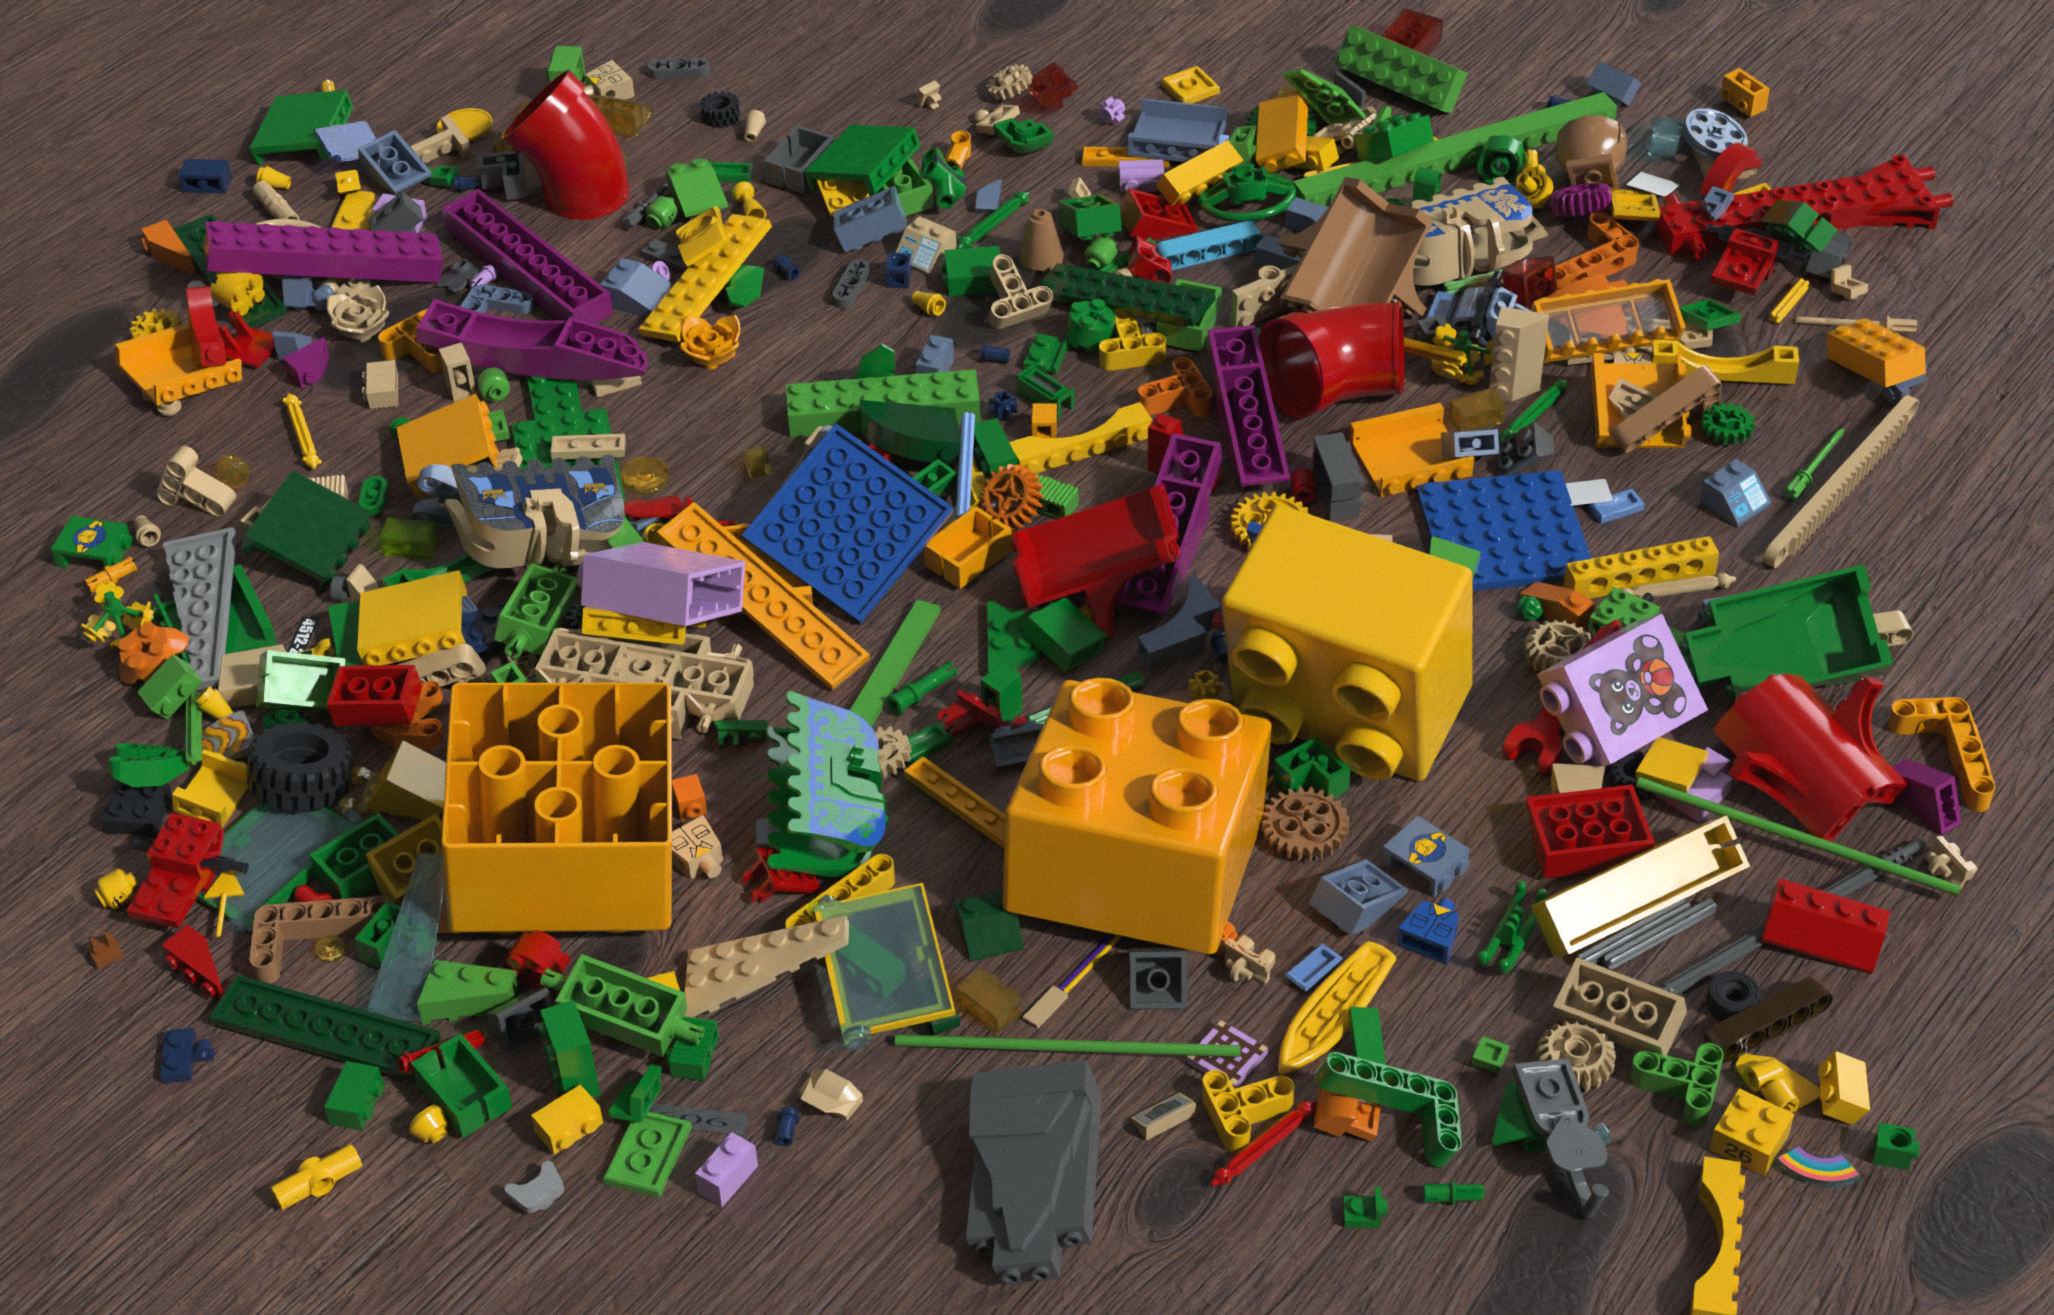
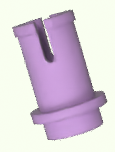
M491 265L483 266L476 278L469 281V285L471 288L476 284L487 285L490 281L496 280L498 273Z

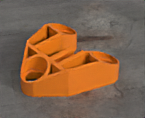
M435 681L422 683L423 687L411 725L368 726L370 733L394 750L397 749L402 741L425 752L435 749L444 738L441 723L434 718L420 719L434 711L441 704L443 693L440 685Z

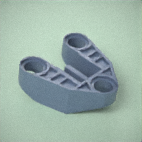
M429 465L420 471L418 487L423 492L436 494L439 497L417 502L412 508L410 521L415 526L422 528L455 527L444 504L447 499H456L463 506L452 469L446 465Z

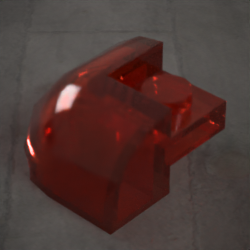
M1053 62L1033 76V79H1031L1032 83L1026 90L1031 98L1043 108L1058 110L1064 107L1061 100L1071 96L1078 89V86L1074 80L1065 74L1061 66Z

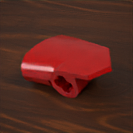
M671 495L648 501L642 499L624 502L625 515L630 516L636 522L647 517H661V520L676 517L684 510V505L677 495Z

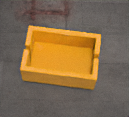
M975 506L933 536L923 548L924 566L939 576L944 574L945 580L961 589L1012 551V529L996 518L992 521L991 515Z

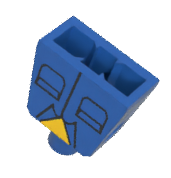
M1441 898L1437 905L1428 901H1422L1400 925L1397 946L1447 965L1459 923V914L1453 911L1455 908L1454 903L1447 898Z

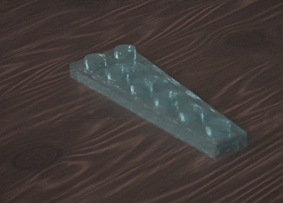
M418 854L367 1011L405 1022L422 1023L417 1003L433 962L444 893L442 855Z

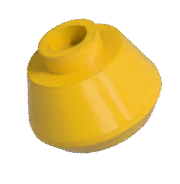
M432 1105L421 1111L409 1124L410 1134L425 1143L429 1141L436 1143L447 1134L445 1129L448 1126L444 1109L441 1106Z

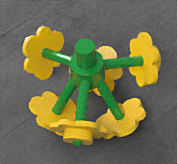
M1450 324L1438 326L1435 329L1433 343L1445 348L1454 344L1453 350L1464 352L1467 362L1463 365L1467 368L1468 373L1462 375L1463 372L1459 370L1456 364L1429 359L1432 363L1433 371L1442 377L1459 379L1461 383L1466 382L1467 385L1478 383L1480 381L1479 378L1484 377V371L1474 372L1472 367L1475 362L1480 361V352L1484 353L1485 365L1492 364L1494 338L1491 342H1488L1486 349L1479 347L1477 344L1471 345V340L1468 339L1469 333L1466 330H1461L1459 337L1455 339L1457 332L1451 328Z
M109 581L107 584L100 583L95 588L97 594L94 596V600L100 603L104 613L100 617L90 615L88 618L89 623L87 625L82 623L80 627L84 630L82 634L86 637V640H91L95 643L98 639L104 643L103 636L110 638L117 626L121 638L113 640L110 646L118 647L119 641L126 637L120 617L123 615L125 617L123 624L128 626L129 629L134 630L147 622H152L155 619L153 616L154 610H150L151 602H148L147 606L134 602L132 606L124 607L120 600L124 594L122 587L116 586L112 581ZM108 618L114 619L116 626L113 622L108 621Z

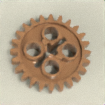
M1299 787L1298 792L1295 793L1289 788L1288 795L1279 792L1278 799L1270 798V805H1265V810L1262 813L1261 831L1264 832V840H1269V847L1277 846L1278 854L1287 851V858L1295 854L1298 861L1303 856H1307L1308 860L1312 861L1313 855H1317L1322 860L1324 852L1332 856L1333 848L1340 850L1341 843H1346L1350 826L1347 808H1341V800L1333 802V794L1327 797L1323 796L1324 790H1320L1316 794L1313 787H1310L1308 792H1304L1303 788Z

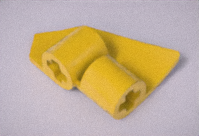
M1746 1053L1739 1057L1735 1065L1736 1071L1752 1091H1760L1768 1102L1791 1113L1808 1106L1820 1098V1087L1774 1057Z

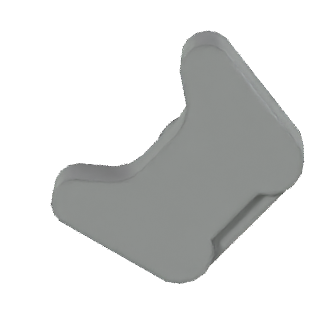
M545 1161L542 1164L541 1173L538 1177L524 1185L507 1184L505 1186V1193L507 1198L526 1213H534L537 1210L549 1208L553 1200L564 1193V1185L553 1162Z

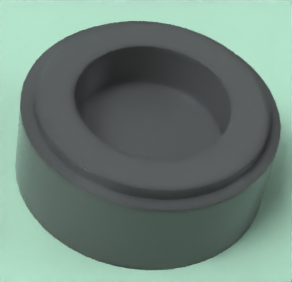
M334 576L331 583L332 600L343 602L348 593L346 578L344 576Z

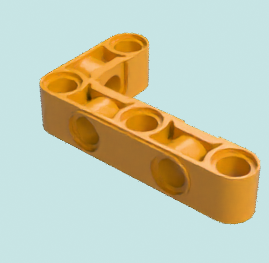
M1957 697L1900 699L1893 702L1887 722L1888 729L1898 735L1942 733L1946 737L1949 747L1948 753L1955 775H1958L1965 804L1975 812L1988 810L1995 791V783L1968 703Z

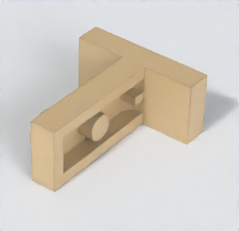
M449 115L441 117L443 132L410 146L423 163L430 162L455 149L464 160L472 156L469 140Z

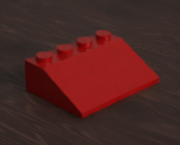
M1633 785L1526 797L1536 856L1544 878L1603 872L1655 847V841Z

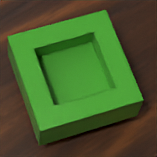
M1482 1036L1472 1057V1065L1499 1074L1509 1053L1510 1045Z

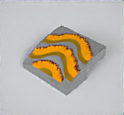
M244 710L230 714L202 731V751L205 749L213 753H220L231 760L248 755V747L254 739V735Z

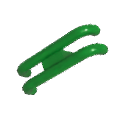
M1524 881L1516 883L1511 902L1484 951L1482 950L1477 954V963L1485 967L1491 962L1500 943L1511 947L1505 959H1501L1498 963V971L1502 975H1507L1512 970L1538 922L1531 909L1527 919L1522 924L1524 910L1520 906L1527 888ZM1545 889L1537 891L1534 904L1547 898L1548 894Z

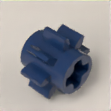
M999 391L995 393L994 399H988L990 415H994L998 420H1008L1012 417V413L1018 412L1016 396L1012 397L1007 391Z

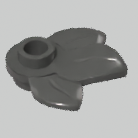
M461 259L452 265L453 271L443 275L436 286H449L450 292H458L466 286L467 281L476 278L478 269L471 262H468L467 259Z

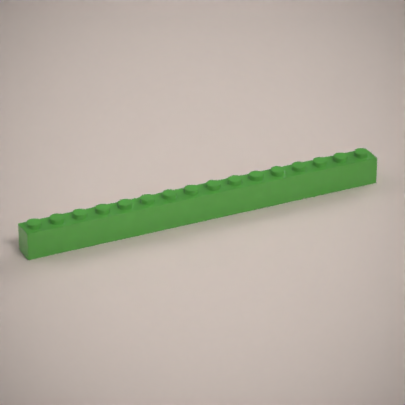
M1605 92L1438 139L1392 158L1370 159L1293 181L1296 188V197L1329 207L1345 177L1362 180L1376 193L1413 183L1418 167L1441 171L1444 174L1478 164L1483 145L1493 135H1506L1518 139L1522 142L1524 150L1557 141L1559 130L1567 122L1579 117L1600 115L1615 120L1617 105Z

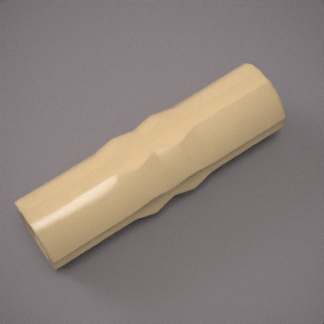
M259 181L253 186L254 196L269 211L270 215L276 219L300 220L287 201L268 182Z

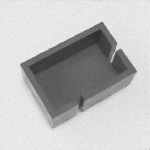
M796 125L787 134V138H784L763 160L765 182L780 187L786 185V189L804 194L810 187L804 171L835 141L834 136Z
M1343 432L1314 436L1312 471L1315 474V482L1317 487H1319L1318 491L1329 520L1332 522L1359 518V509L1363 507L1361 489H1364V478L1362 474L1358 473L1356 458H1352L1350 442H1346Z

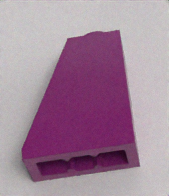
M1907 758L1892 767L1909 783L1897 799L1933 830L1943 835L1962 823L1954 776Z

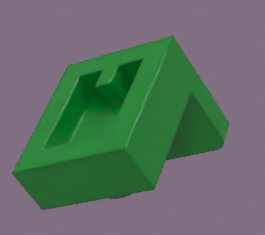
M1374 1187V1196H1343L1344 1228H1381L1382 1216H1387V1198H1381V1187Z

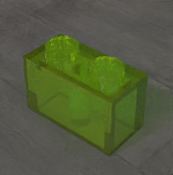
M387 518L379 539L383 556L432 560L439 536L435 521Z

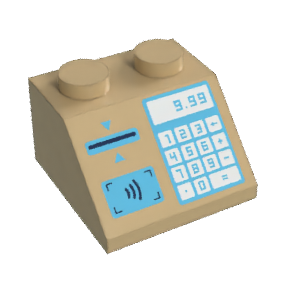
M919 216L906 227L896 253H911L912 269L931 277L941 268V259H945V250L957 249L956 231Z

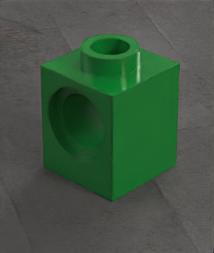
M1878 1123L1874 1137L1872 1164L1909 1170L1912 1159H1918L1920 1142L1915 1141V1129Z

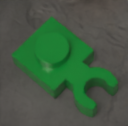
M439 165L436 169L427 166L432 172V176L421 181V183L430 182L431 185L450 186L454 181V177H457L460 172L457 166Z

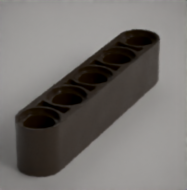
M1806 977L1714 1025L1705 1034L1704 1043L1718 1045L1724 1054L1723 1061H1733L1822 1014L1831 1006L1833 995L1813 977Z

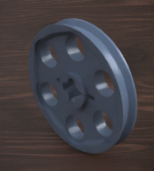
M1707 108L1695 109L1687 115L1682 125V133L1689 145L1697 152L1716 160L1726 147L1739 142L1747 146V135L1741 125L1730 116L1717 110Z

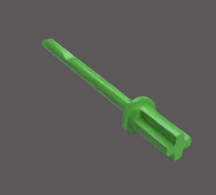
M1843 428L1832 435L1826 446L1820 450L1805 470H1797L1794 473L1793 480L1784 489L1786 491L1784 496L1787 499L1791 497L1792 500H1795L1804 488L1811 485L1812 472L1842 436Z

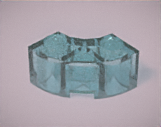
M1665 116L1653 118L1650 130L1653 133L1652 136H1647L1645 149H1649V156L1675 160L1678 146L1681 142L1682 125L1685 120Z

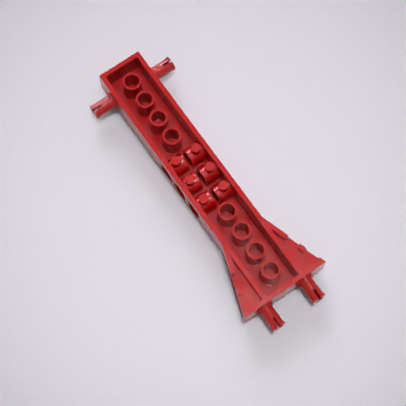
M1905 154L1894 155L1892 160L1860 176L1735 194L1729 207L1716 221H1712L1702 206L1703 200L1680 203L1676 194L1672 193V197L1668 194L1663 199L1666 206L1659 207L1660 218L1655 223V230L1670 256L1694 253L1695 258L1700 260V256L1702 259L1708 256L1709 250L1724 248L1728 245L1727 242L1719 240L1717 235L1705 232L1706 228H1708V223L1719 227L1726 224L1743 230L1757 228L1766 231V226L1760 221L1776 199L1805 202L1819 214L1812 225H1815L1820 217H1823L1837 230L1858 226L1893 227L1894 223H1906V228H1914L1915 224H1928V229H1936L1940 208L1952 207L1954 199L1951 193L1933 196L1923 183V181L1935 179V169L1933 166L1915 169ZM1778 234L1776 236L1771 235L1773 239H1781Z

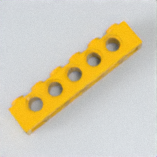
M1707 536L1566 563L1564 587L1577 590L1587 598L1592 599L1607 596L1613 587L1618 589L1627 587L1632 590L1640 585L1715 575L1719 551L1711 537Z

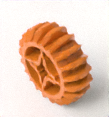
M1008 464L1007 468L999 466V473L991 471L992 479H985L988 484L986 487L981 488L985 493L979 497V499L984 500L980 508L992 516V521L996 518L1014 531L1016 527L1024 528V522L1032 523L1031 516H1038L1036 512L1037 507H1043L1039 500L1044 498L1043 494L1040 493L1044 487L1038 483L1040 480L1032 470L1022 465L1015 466L1013 464Z

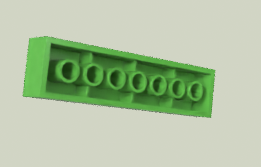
M976 369L786 384L790 437L811 436L819 426L830 425L833 427L835 423L849 433L860 432L857 425L860 400L955 408L958 424H961L964 412H972L975 415V423L981 422Z

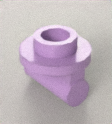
M661 261L653 263L651 269L669 281L670 271L668 266Z

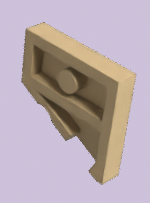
M1620 378L1611 392L1608 401L1620 417L1625 420L1658 396Z

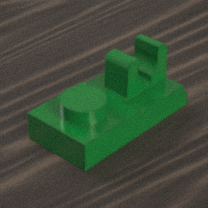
M767 720L715 721V726L718 730V744L721 748H725V740L728 736L734 739L733 745L735 748L740 747L741 736L748 737L747 739L751 741H762L763 737H767L766 729L770 724Z

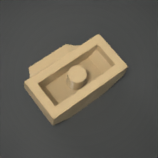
M815 1069L798 1091L800 1100L825 1113H831L846 1122L863 1102L862 1093L849 1080L827 1069Z

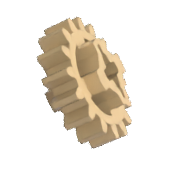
M1014 64L1013 66H1007L1003 71L999 70V73L992 76L993 79L988 80L986 87L992 98L999 100L1002 97L1005 100L1006 98H1013L1016 94H1021L1022 91L1028 88L1027 85L1032 83L1031 79L1033 77L1028 66L1024 67L1023 64L1019 66Z
M879 726L877 732H875L879 747L877 762L881 764L883 777L887 778L888 772H892L895 775L897 774L896 768H905L904 761H910L909 753L912 750L907 735H902L900 729L893 732L892 726H889L886 731H883L882 727Z

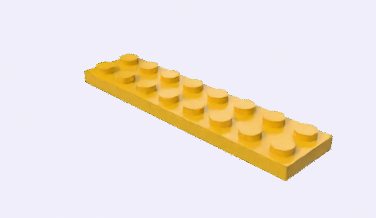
M732 214L723 225L726 243L687 268L638 328L641 336L679 342L682 339L681 327L685 317H700L772 227L770 220Z

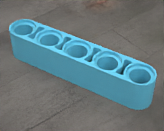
M1245 221L1162 241L1156 245L1155 251L1160 256L1168 259L1172 264V270L1254 251L1264 236L1253 221Z

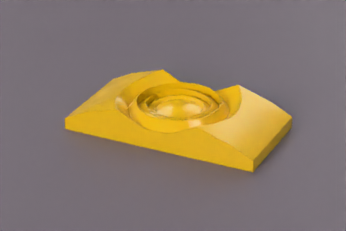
M1627 189L1610 191L1612 193V204L1609 210H1611L1612 219L1659 220L1660 210L1654 193L1645 190Z
M718 206L710 208L676 230L680 240L678 247L687 267L726 243L721 212Z

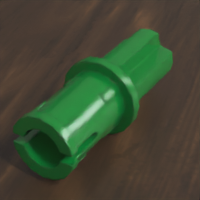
M1454 1181L1447 1184L1424 1183V1203L1451 1202L1452 1205H1455L1456 1201L1484 1200V1186L1482 1184L1455 1185Z

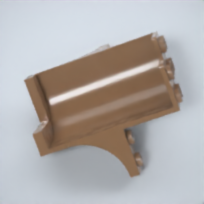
M1345 177L1330 206L1314 224L1299 233L1281 235L1278 239L1277 244L1284 248L1283 252L1293 258L1296 255L1301 257L1280 298L1287 303L1286 307L1293 312L1309 313L1332 307L1362 303L1401 302L1403 314L1410 317L1413 314L1423 316L1427 308L1420 302L1416 294L1413 269L1417 252L1433 220L1420 209L1388 203L1360 179Z

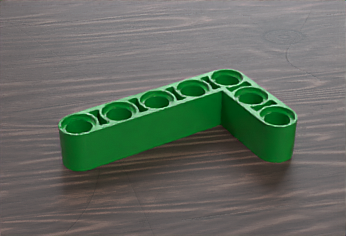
M1338 1052L1330 1053L1315 1071V1082L1324 1090L1421 1115L1424 1154L1432 1165L1436 1167L1446 1166L1461 1148L1462 1139L1458 1096L1456 1089L1449 1082Z

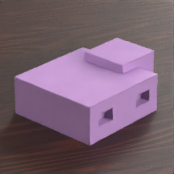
M1707 747L1705 750L1708 751V759L1687 793L1719 803L1730 793L1733 780L1732 777L1727 775L1730 760ZM1654 793V796L1698 823L1709 813L1708 811Z

